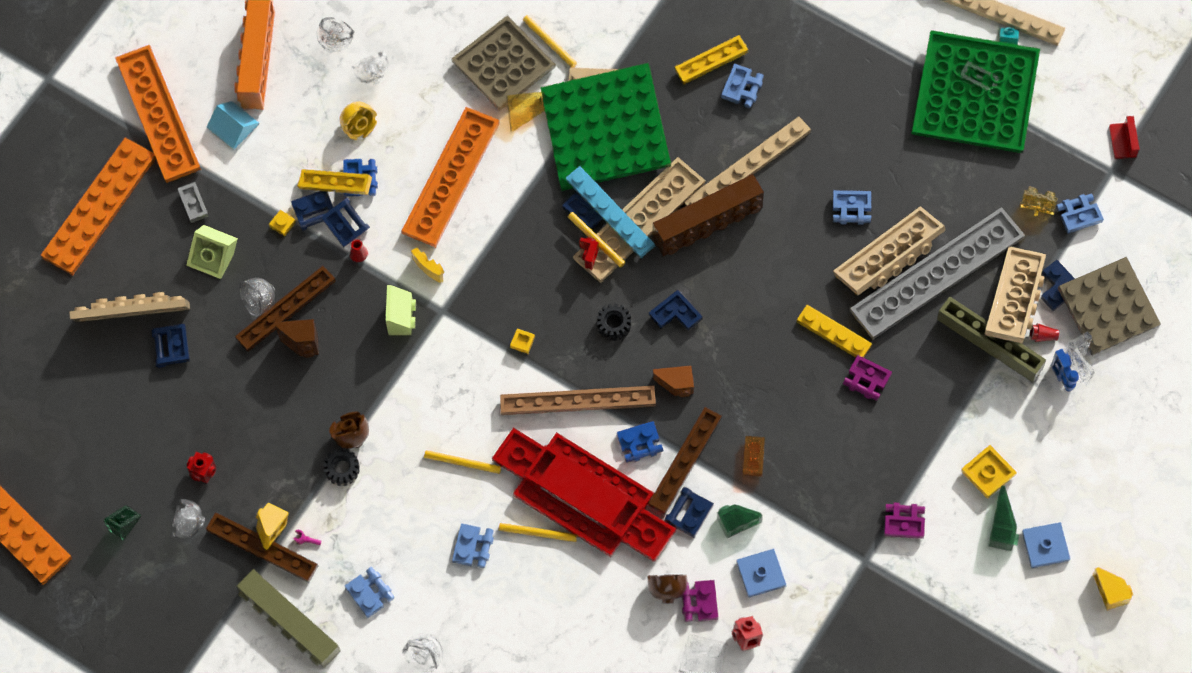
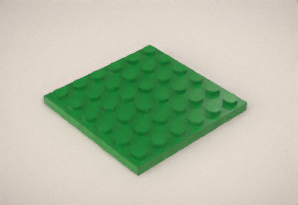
M930 30L912 134L1023 153L1040 48Z
M649 63L540 87L562 191L573 188L566 181V177L579 166L596 183L671 167Z

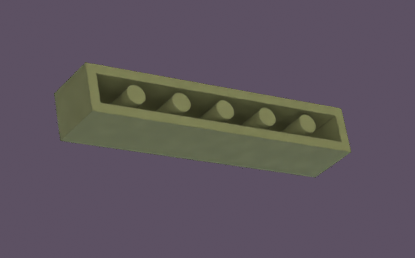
M949 297L939 310L938 321L1031 382H1034L1043 370L1046 363L1045 358L1022 343L986 336L985 330L988 321L952 297Z
M254 569L237 585L238 595L245 602L249 600L253 604L252 608L259 615L263 613L267 616L266 620L274 628L278 626L282 630L280 633L287 640L292 639L296 643L295 647L300 652H307L310 655L309 659L316 666L320 664L325 668L341 651L336 642Z

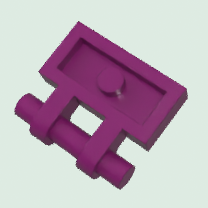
M857 355L849 370V374L855 377L853 380L846 377L843 385L849 387V390L853 392L856 390L864 394V397L867 399L872 398L878 401L881 394L874 390L876 387L884 390L892 375V371ZM860 380L869 383V387L867 388L859 384Z
M895 502L885 505V512H893V516H885L884 536L924 539L925 518L917 517V514H925V506H918L917 504L900 505V503ZM911 513V517L899 516V514Z
M715 580L695 581V589H689V582H687V589L681 597L683 598L682 614L685 617V622L693 621V614H698L699 622L718 620ZM690 597H696L697 606H691Z

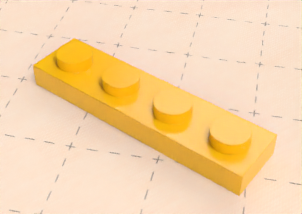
M738 35L675 66V72L684 85L747 54L748 48Z
M302 169L298 187L304 190L368 195L372 177L368 174Z
M806 305L797 318V323L854 357L859 355L864 358L872 346V343L809 305Z

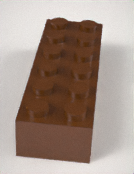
M751 174L653 222V240L663 256L672 255L684 246H691L700 238L705 239L716 230H723L733 222H740L749 214L758 213L763 208L764 191L755 176Z

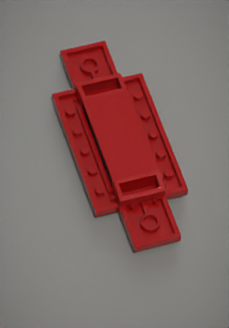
M513 427L492 457L493 462L522 479L513 493L515 498L569 532L577 535V537L609 557L613 556L619 545L623 542L651 561L656 562L676 533V528L645 510L654 492L557 432L548 445L543 446ZM543 487L547 491L551 492L555 496L559 497L563 501L567 502L571 506L575 507L579 511L583 512L587 516L599 522L600 524L605 526V529L540 488Z

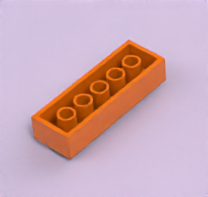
M245 0V11L247 13L246 16H243V27H245V30L241 32V43L243 46L242 49H239V60H241V63L237 65V76L239 79L238 82H235V93H237V101L240 102L242 109L264 110L275 9L273 0Z

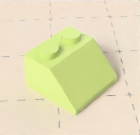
M203 225L194 232L186 266L221 279L234 255L238 238Z
M387 285L386 325L388 334L412 335V329H415V317H412V311H416V300H413L411 292Z

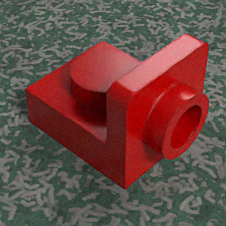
M589 237L580 238V248L585 250L582 260L585 261V268L593 270L599 252V242Z

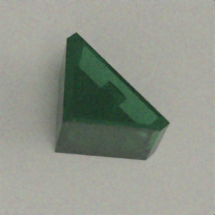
M966 61L959 78L967 84H974L975 87L984 88V91L988 92L989 87L968 75L970 70L973 71L974 69L975 72L979 73V75H976V78L982 80L981 74L984 76L986 74L990 78L991 73ZM992 75L995 81H999L1000 78L998 76Z
M125 505L104 519V523L110 532L124 540L141 518V514Z

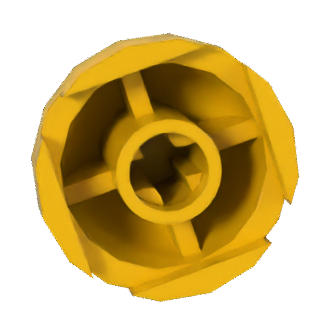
M352 102L342 110L339 118L340 126L349 138L358 140L357 137L362 135L364 138L374 130L377 124L375 120L377 113L366 103Z

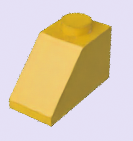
M270 503L263 509L260 508L256 515V519H258L256 529L265 549L271 546L286 527L289 512Z
M1100 567L1095 568L1093 577L1106 610L1129 604L1133 592L1131 586L1126 584L1125 579Z

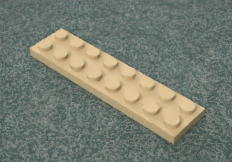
M677 157L671 163V167H667L622 210L650 237L653 234V222L676 212L693 193L705 184V180ZM609 224L596 234L623 260H626L634 252ZM600 248L593 270L585 268V261L582 260L584 249H580L573 256V259L600 283L618 267Z

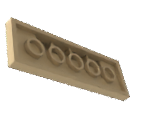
M920 206L833 270L834 276L857 295H860L869 287L873 289L878 286L883 287L890 277L898 276L906 265H913L918 256L928 254L932 247L931 241L946 231L945 226Z
M1008 247L985 330L986 336L1018 343L1024 342L1027 329L1031 330L1033 318L1030 317L1031 315L1035 316L1037 304H1034V302H1039L1041 290H1038V287H1043L1045 277L1041 276L1046 254Z
M164 292L153 293V297H145V294L134 295V299H126V296L115 297V301L108 302L107 299H96V303H91V309L76 307L75 311H70V319L75 322L190 310V304L182 296L169 297L164 295Z

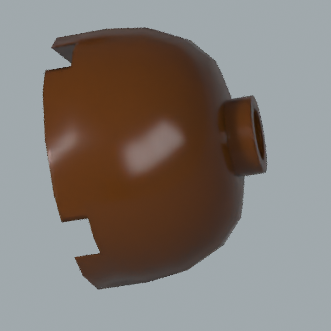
M357 411L344 414L340 417L341 420L337 424L335 421L331 424L329 433L337 445L342 448H359L369 435L368 421L364 414L361 415Z
M687 575L647 576L648 589L651 595L656 599H661L662 603H674V599L681 598L687 589Z

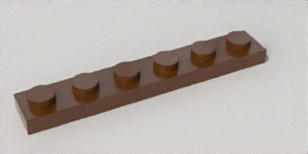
M324 266L320 267L235 336L236 340L249 352L276 330L275 322L289 320L336 282L335 277Z
M706 407L703 409L649 501L648 506L666 515L721 421L722 416Z
M216 512L206 527L207 532L308 583L318 568L317 563L276 542H273L268 549H265L258 533Z

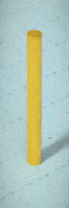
M528 15L522 19L571 68L576 67L577 62Z
M571 212L568 215V218L585 235L599 242V248L620 268L624 266L625 261L576 214Z
M428 450L425 451L424 458L498 474L501 473L502 466Z
M504 523L499 524V531L577 542V535L572 533Z

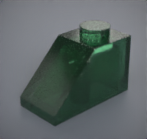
M734 504L721 507L717 512V520L726 538H729L762 523L763 515L760 512Z

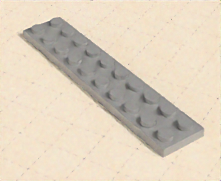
M1001 207L851 307L850 312L873 340L1008 250L1009 246L1012 247L1023 240L1025 235Z

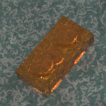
M745 436L743 475L762 476L765 437Z

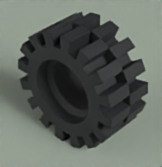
M614 303V306L608 304L607 308L605 306L602 307V311L599 310L597 316L598 332L601 333L603 338L607 336V340L613 338V341H617L618 337L620 340L623 339V335L627 336L628 331L631 329V315L628 309L624 310L623 305L618 307L617 303ZM611 316H617L621 319V325L617 328H611L606 323L607 319Z
M339 448L340 451L334 449L333 453L329 452L327 454L328 458L325 457L323 467L325 474L332 484L337 483V486H341V484L347 486V482L353 483V479H357V474L360 472L358 458L355 456V453H350L349 449L343 451V448ZM346 461L349 464V469L345 473H337L334 470L337 462Z

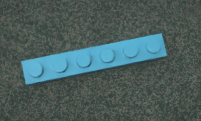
M580 166L566 177V181L640 258L655 247L650 238Z

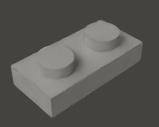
M195 182L177 188L191 223L209 217Z

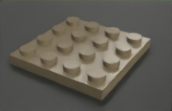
M508 15L451 58L452 63L499 111L556 67L555 63Z
M1127 256L1058 287L1092 356L1161 325Z

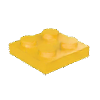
M991 445L961 469V472L987 499L1017 474Z

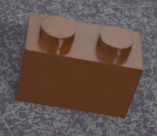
M314 319L275 322L280 341L297 355L305 358L319 355L318 333Z

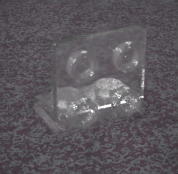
M1088 331L1069 342L1065 352L1072 361L1070 368L1078 372V381L1086 387L1090 385L1094 375L1093 368L1084 358L1092 340V336Z

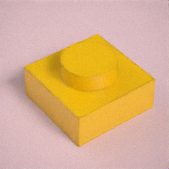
M279 210L269 223V226L283 236H286L296 223V220Z
M517 329L510 348L529 354L535 334Z

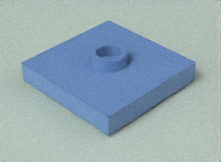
M1061 522L1022 529L1031 568L1070 561L1071 558Z
M774 549L736 560L748 598L786 587V582Z

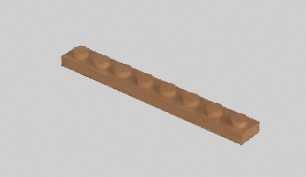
M655 386L501 394V415L656 406Z

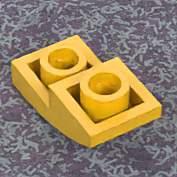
M418 247L411 250L412 259L426 275L439 283L444 281V270L440 263L436 264L434 259L429 261L424 252L421 253Z

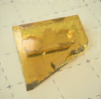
M544 92L506 96L510 132L517 130L545 111L543 104Z

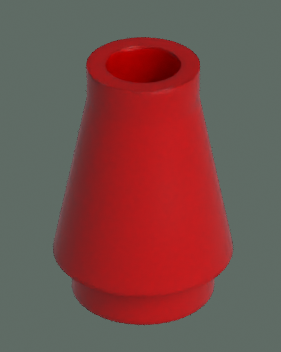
M358 239L352 241L349 252L350 258L355 262H362L367 258L368 250L362 244V241Z
M1038 323L1036 325L1032 324L1029 337L1034 342L1058 341L1059 330Z

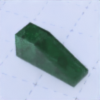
M1001 485L988 546L1012 551L1013 546L1018 544L1020 534H1016L1017 524L1005 486Z

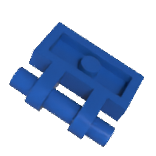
M344 159L343 173L368 174L372 177L369 196H375L376 189L378 188L376 160L369 159L368 165H363L362 159ZM344 193V197L363 196V194Z
M1063 349L1055 351L1050 366L1059 382L1062 381L1066 391H1072L1076 387L1079 375L1077 371L1070 368L1072 364L1070 356L1067 353L1065 354Z
M654 421L617 432L622 452L628 450L631 452L624 455L626 462L633 460L637 462L640 461V458L657 456V453L664 451L662 444L656 446L653 444L659 441ZM647 445L646 449L637 451L636 449L638 447Z

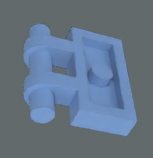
M734 64L721 98L738 104L740 99L744 98L746 100L744 106L751 108L752 103L756 101L757 91L763 84L762 79L764 75L757 73L755 78L751 77L752 69ZM747 84L752 86L750 91L745 90Z
M833 190V211H841V215H833V222H840V224L857 223L858 225L871 223V215H864V211H871V191ZM847 211H858V215H847Z
M1082 194L1076 199H1066L1056 205L1058 212L1066 211V213L1061 214V219L1067 233L1103 223L1104 218L1097 203L1089 205V202L1094 201L1092 194ZM1079 205L1082 206V208L1076 210L1073 209V207Z
M461 523L452 562L472 566L473 559L479 560L477 566L485 568L486 561H489L490 557L489 548L493 544L494 538L492 536L494 530L487 528L485 535H480V527ZM477 543H483L480 552L476 551Z
M369 567L366 570V573L369 575L368 579L365 580L360 574L345 585L346 590L367 618L384 607L380 601L385 597L388 602H391L395 598L391 593L392 589L389 585H385L381 579L382 576L373 567ZM373 584H375L380 590L376 594L370 587Z

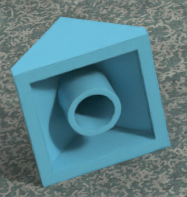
M233 101L216 106L207 128L231 148L235 149L259 125V122Z

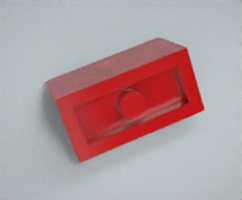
M1126 116L1124 123L1110 124L1109 126L1115 159L1136 158L1139 152L1134 116Z

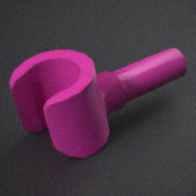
M302 530L295 531L298 535H302L299 539L293 538L297 544L309 542L321 545L322 541L306 536Z

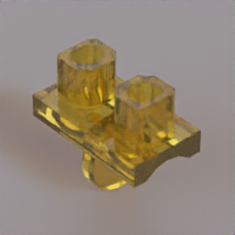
M1028 187L1027 190H1024L1020 207L1035 210L1034 216L1037 217L1039 212L1054 215L1058 198L1055 197V192L1047 191L1044 195L1038 193L1037 188Z

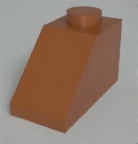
M692 366L653 369V380L674 396L688 397L690 394H694Z

